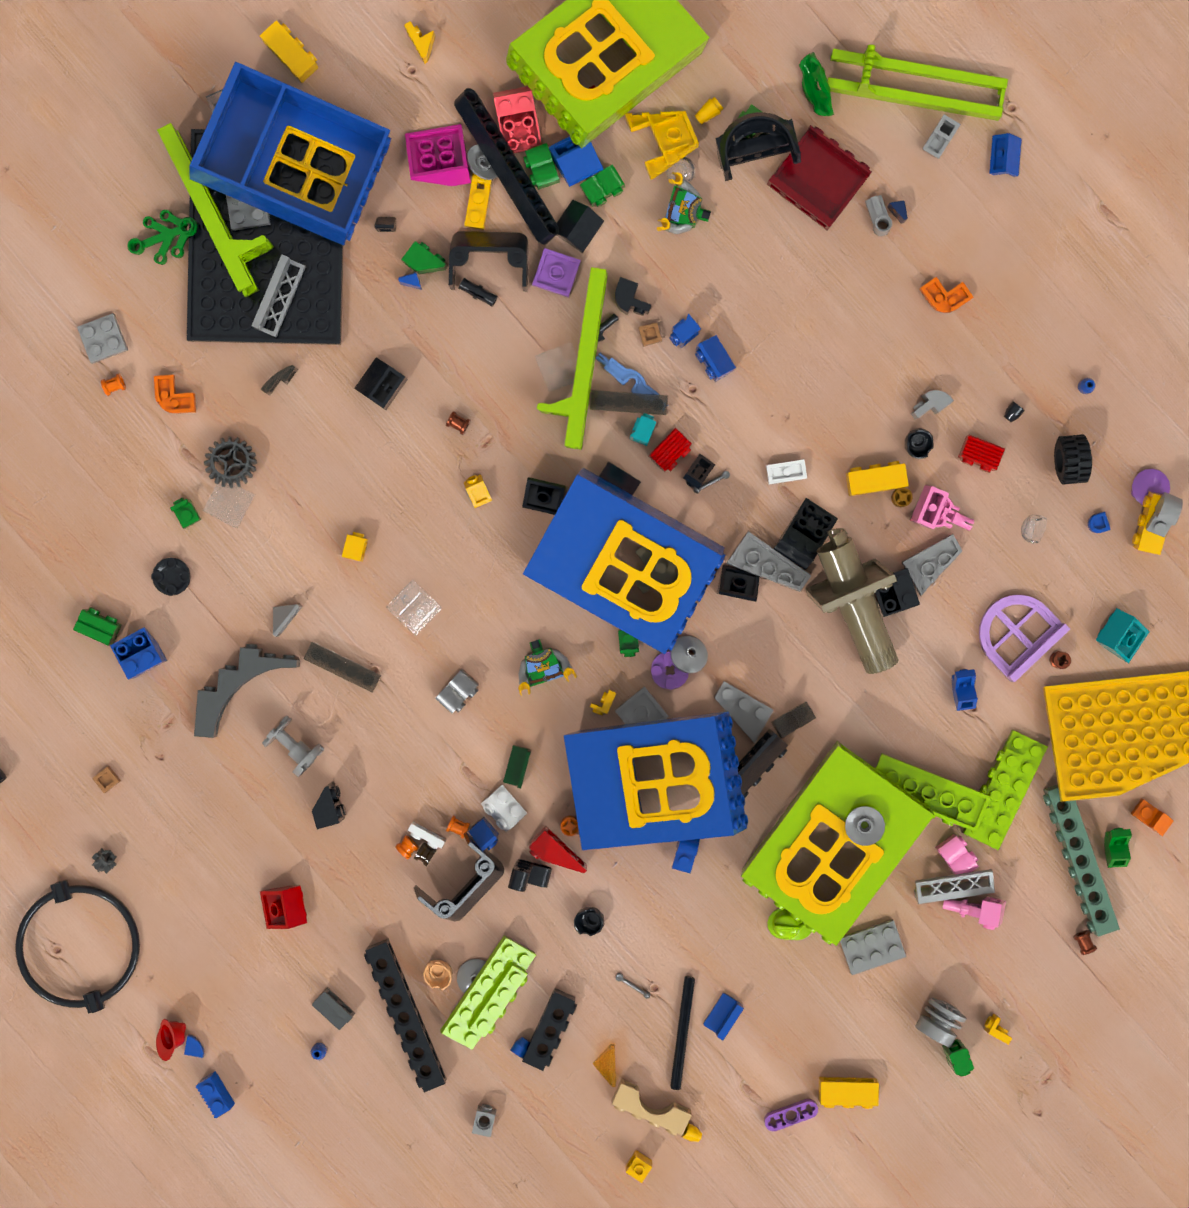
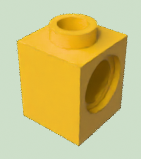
M353 532L352 535L347 534L342 557L363 562L368 539H364V534Z
M635 1150L625 1165L626 1173L642 1183L652 1169V1160Z

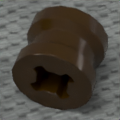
M423 842L414 859L422 861L423 865L427 867L436 849H430Z

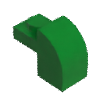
M1115 828L1105 832L1104 847L1108 868L1128 866L1131 860L1128 847L1132 837L1131 829Z

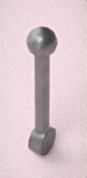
M724 471L721 476L701 485L699 489L694 487L693 491L698 494L702 489L723 478H729L730 473Z
M621 973L616 975L617 981L626 983L643 994L644 998H650V992L644 991L626 980Z

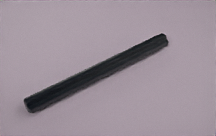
M692 976L684 977L670 1085L673 1090L681 1089L695 978Z

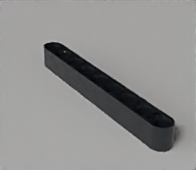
M466 88L454 101L456 110L536 240L540 244H547L559 234V227L478 94L473 89Z

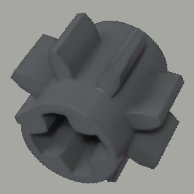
M101 848L98 853L92 856V859L95 860L92 866H94L97 872L104 871L107 874L117 865L114 862L116 856H114L111 850L104 851Z

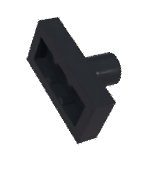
M699 454L683 479L686 480L688 486L699 489L715 464Z

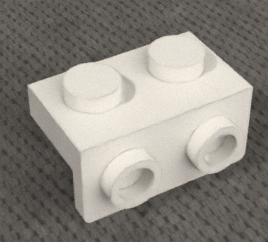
M503 785L481 803L484 811L495 819L497 826L505 832L513 828L527 814Z

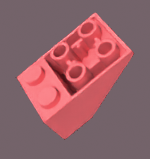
M526 86L493 93L500 132L513 153L524 152L525 150L542 145L532 90Z

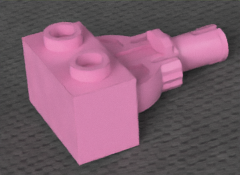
M928 485L924 486L910 521L930 529L943 526L952 528L953 525L949 524L952 523L970 531L973 526L966 523L974 524V519L953 511H959L960 508L953 505L952 501L948 498L949 493Z
M986 897L982 900L981 905L969 903L968 899L962 901L950 899L944 900L943 909L958 912L961 917L970 915L979 918V924H983V928L994 930L995 927L998 928L1002 924L1006 900Z

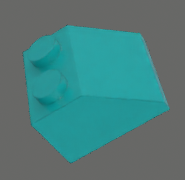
M1116 608L1114 613L1110 615L1104 628L1098 633L1096 641L1129 664L1150 631L1134 616Z

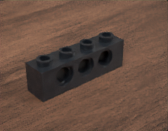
M554 988L522 1062L544 1071L545 1066H550L553 1059L551 1053L553 1049L557 1050L561 1042L559 1038L561 1031H566L569 1024L567 1018L569 1014L573 1015L577 1007L574 996ZM556 1009H561L564 1014L558 1017L553 1012ZM548 1026H553L556 1032L549 1034L545 1029ZM539 1044H546L548 1049L540 1051L537 1046Z

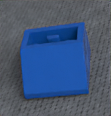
M569 136L549 146L553 162L569 187L604 170L591 142L581 148L579 145L574 144Z
M717 335L697 345L695 356L700 363L703 362L705 364V372L710 380L714 379L717 382L735 371L736 366Z
M145 627L110 645L128 680L134 679L167 661L159 644Z

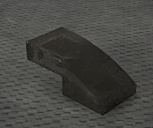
M291 365L280 370L263 385L261 390L270 396L280 381L288 385L299 369Z
M804 702L776 718L771 723L779 737L784 738L816 717L808 703Z

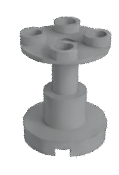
M286 716L276 729L274 728L270 731L262 744L264 747H267L277 739L290 751L288 755L298 764L293 773L299 777L311 766L317 756H320L324 748L318 744L311 750L302 741L296 742L284 731L292 718Z

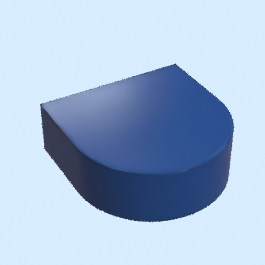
M1105 512L1092 515L1088 519V528L1093 533L1111 530Z

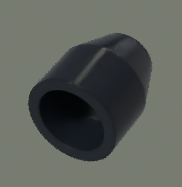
M1012 401L1006 409L1004 417L1012 423L1025 410Z

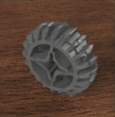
M230 436L228 437V442H225L224 438L220 439L221 444L214 441L216 448H208L210 453H206L205 458L209 460L204 461V465L208 466L205 471L210 473L209 478H215V484H219L222 481V487L224 488L227 483H229L230 488H233V483L241 487L240 481L247 484L246 476L249 478L253 477L251 472H255L256 467L252 465L257 464V460L253 459L256 454L251 452L252 447H246V441L240 443L238 437L234 442H232ZM230 449L228 454L219 455L221 452ZM237 451L245 455L246 463H242V460L237 459ZM233 458L234 464L228 468L227 461ZM215 461L224 466V475L216 470ZM242 470L239 474L231 476L233 471Z

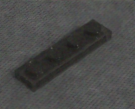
M591 390L590 410L667 415L668 395Z
M311 642L304 657V660L372 693L381 677L380 674L315 642Z

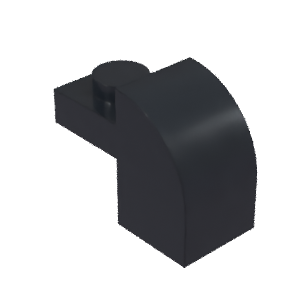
M620 277L615 292V301L619 310L628 315L630 308L634 309V313L644 316V313L649 314L651 304L634 298L639 283Z

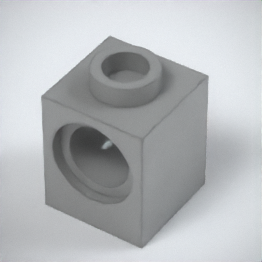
M487 1104L478 1105L472 1133L491 1137L497 1109H493L492 1106ZM487 1116L490 1121L483 1123L480 1121V1117Z

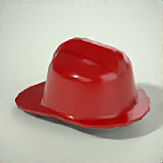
M166 1019L162 1020L156 1038V1048L159 1057L163 1061L170 1060L174 1049L185 1042V1023L169 1022Z

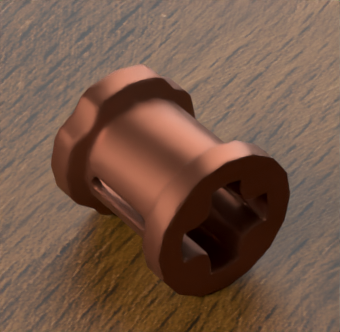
M453 411L446 426L453 427L463 435L471 420H466L456 415V412Z
M1056 651L1051 654L1049 661L1054 668L1066 669L1071 664V657L1066 652ZM1061 657L1063 663H1059L1057 658Z
M1089 930L1081 931L1073 936L1078 941L1081 955L1090 954L1097 950L1096 945L1091 940V932Z

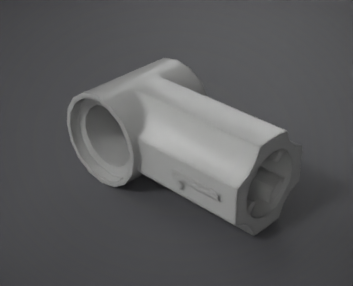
M882 196L871 197L865 201L873 224V231L877 236H885L892 227V220L888 216ZM878 223H886L887 228L880 229L878 227Z

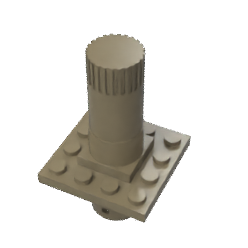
M844 528L829 530L827 533L830 542L817 549V554L827 579L805 588L807 595L824 613L834 612L839 607L866 673L874 674L886 671L896 665L899 660L880 614L874 593L880 588L887 589L891 587L892 583L897 582L896 577L876 558L862 564L851 537H847L846 534L848 533Z

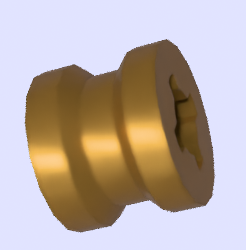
M899 488L891 496V501L896 507H906L913 499L911 491L907 488Z

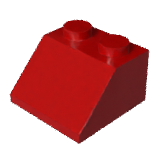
M300 885L260 891L267 929H290L307 923V912L304 907L303 892Z

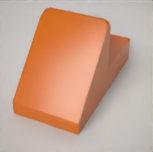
M1142 798L1131 812L1132 816L1162 837L1173 823V820L1167 814Z

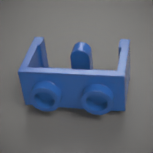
M688 314L686 320L683 318L673 326L669 339L676 347L679 345L680 348H683L699 335L698 331L701 328L691 315Z

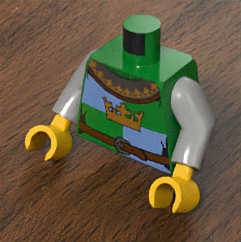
M672 172L676 179H669V183L677 184V186L673 188L666 217L657 220L662 223V227H657V230L680 234L695 228L697 219L708 222L711 211L700 208L702 198L698 191L683 179L681 173Z
M539 639L529 642L532 654L526 655L525 659L521 661L518 673V689L521 696L524 689H527L528 694H531L530 687L563 676L567 682H570L568 676L573 674L577 678V675L566 656L558 650H552V648L543 650L541 640Z

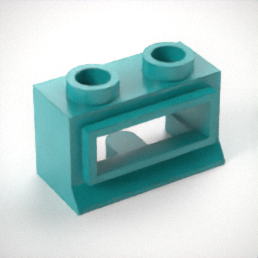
M643 413L641 418L637 417L629 439L647 446L657 422L654 421V417Z

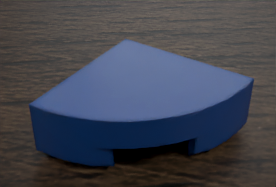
M189 1034L184 1055L203 1058L204 1048L195 1036Z

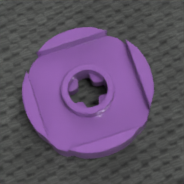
M668 651L665 654L660 653L655 657L651 666V674L658 686L672 690L682 686L686 682L689 673L682 672L673 664L671 651ZM673 665L675 673L673 675H666L667 670L665 667Z

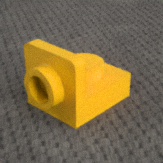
M473 475L464 482L474 508L492 501L481 475Z
M609 689L608 693L604 692L600 701L603 703V706L591 703L592 712L601 716L604 713L608 714L617 692Z
M993 1013L992 1016L987 1018L984 1030L1009 1045L1012 1037L1007 1034V1029L998 1025L1001 1018Z

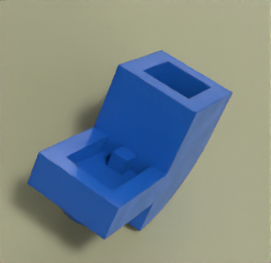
M962 669L955 672V675H952L953 698L957 711L976 708L978 698L974 687L976 679L975 669Z
M700 839L677 842L672 869L691 874Z

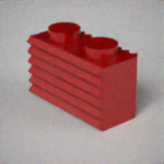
M675 428L648 457L664 472L667 470L671 472L678 465L676 460L680 456L684 458L691 451L689 447L692 443Z
M967 435L958 458H961V462L970 466L973 464L979 465L980 470L990 473L998 469L1005 448L972 435Z

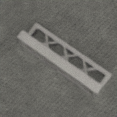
M281 255L252 327L277 337L305 271V265L295 262L285 255ZM290 264L300 268L297 276L292 278L289 277L287 272ZM289 282L291 291L282 296L280 288L283 284ZM282 300L283 310L275 314L273 305L275 302ZM272 318L276 322L274 331L264 328L266 321Z
M992 869L916 880V889H914L918 904L995 893ZM988 876L987 879L979 880L980 877ZM963 879H968V880H969V881H967V882H961V883H960V881L963 880ZM943 882H949V883H950V884H947V885H941ZM923 885H930V886H931V887H927V888H921V886H923Z

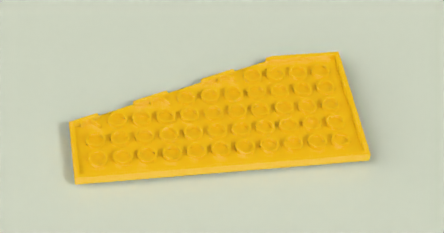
M1189 671L1043 687L1060 802L1119 796L1189 763Z

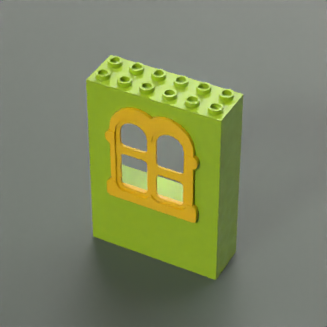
M566 0L510 43L506 63L512 71L515 70L519 75L520 81L532 90L533 96L545 105L548 114L553 115L558 120L560 128L570 134L573 143L583 148L701 55L710 37L678 0ZM598 14H601L615 30L614 33L602 42H598L585 27V24ZM579 32L590 44L592 50L573 64L563 63L557 57V47L573 33ZM622 38L636 54V57L613 73L599 58V54ZM589 62H592L606 78L602 84L594 89L583 87L579 83L577 76L580 69Z
M836 741L742 868V881L750 887L755 886L759 889L758 892L763 897L773 899L775 901L774 904L781 910H784V908L788 910L790 916L796 921H803L808 930L821 934V938L829 945L833 943L837 946L934 817V813L930 807ZM861 806L876 809L882 815L885 822L883 836L878 842L869 846L854 843L848 837L845 830L847 816L852 810ZM820 822H824L839 833V838L827 852L809 840L810 834ZM862 822L861 827L867 828L868 822ZM850 841L863 850L866 856L849 878H844L830 868L829 864L844 843ZM805 847L817 855L821 862L806 881L795 882L788 877L787 867L799 849ZM822 874L828 875L841 885V890L830 901H821L813 893V886Z

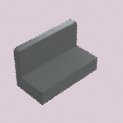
M328 987L312 1004L338 1030L355 1015V1012Z

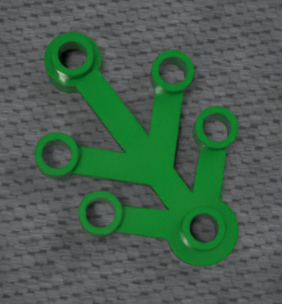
M162 210L160 219L165 222H172L178 226L170 229L156 222L154 218L147 216L143 219V225L148 229L160 232V234L142 241L133 238L128 242V250L135 255H140L144 252L145 248L162 242L158 253L154 255V261L157 264L164 265L167 262L166 254L174 237L180 235L176 246L171 249V254L173 257L182 258L184 256L183 247L188 237L195 235L198 230V224L195 219L191 217L180 219L174 216L171 211ZM166 213L169 214L167 219L164 218ZM149 220H151L152 223L148 226L147 223ZM191 224L190 230H187V226ZM140 244V248L136 250V246ZM177 249L180 250L178 255L175 253ZM160 256L163 257V259H162L161 262H159V257H160Z

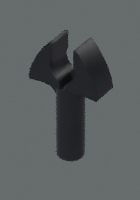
M613 314L600 324L598 342L605 340L603 332L619 320L616 314Z

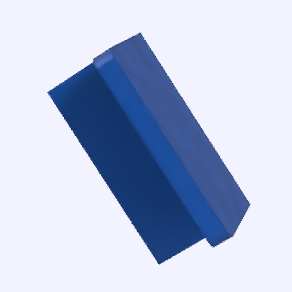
M1010 133L992 136L989 174L1019 176L1021 138Z
M722 993L704 1021V1026L715 1032L716 1036L723 1041L744 1009L743 1004L726 993Z

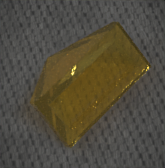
M610 1044L593 1062V1065L612 1087H616L615 1044Z

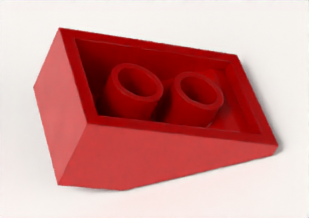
M547 826L529 844V852L536 859L540 858L542 861L581 873L587 871V864Z

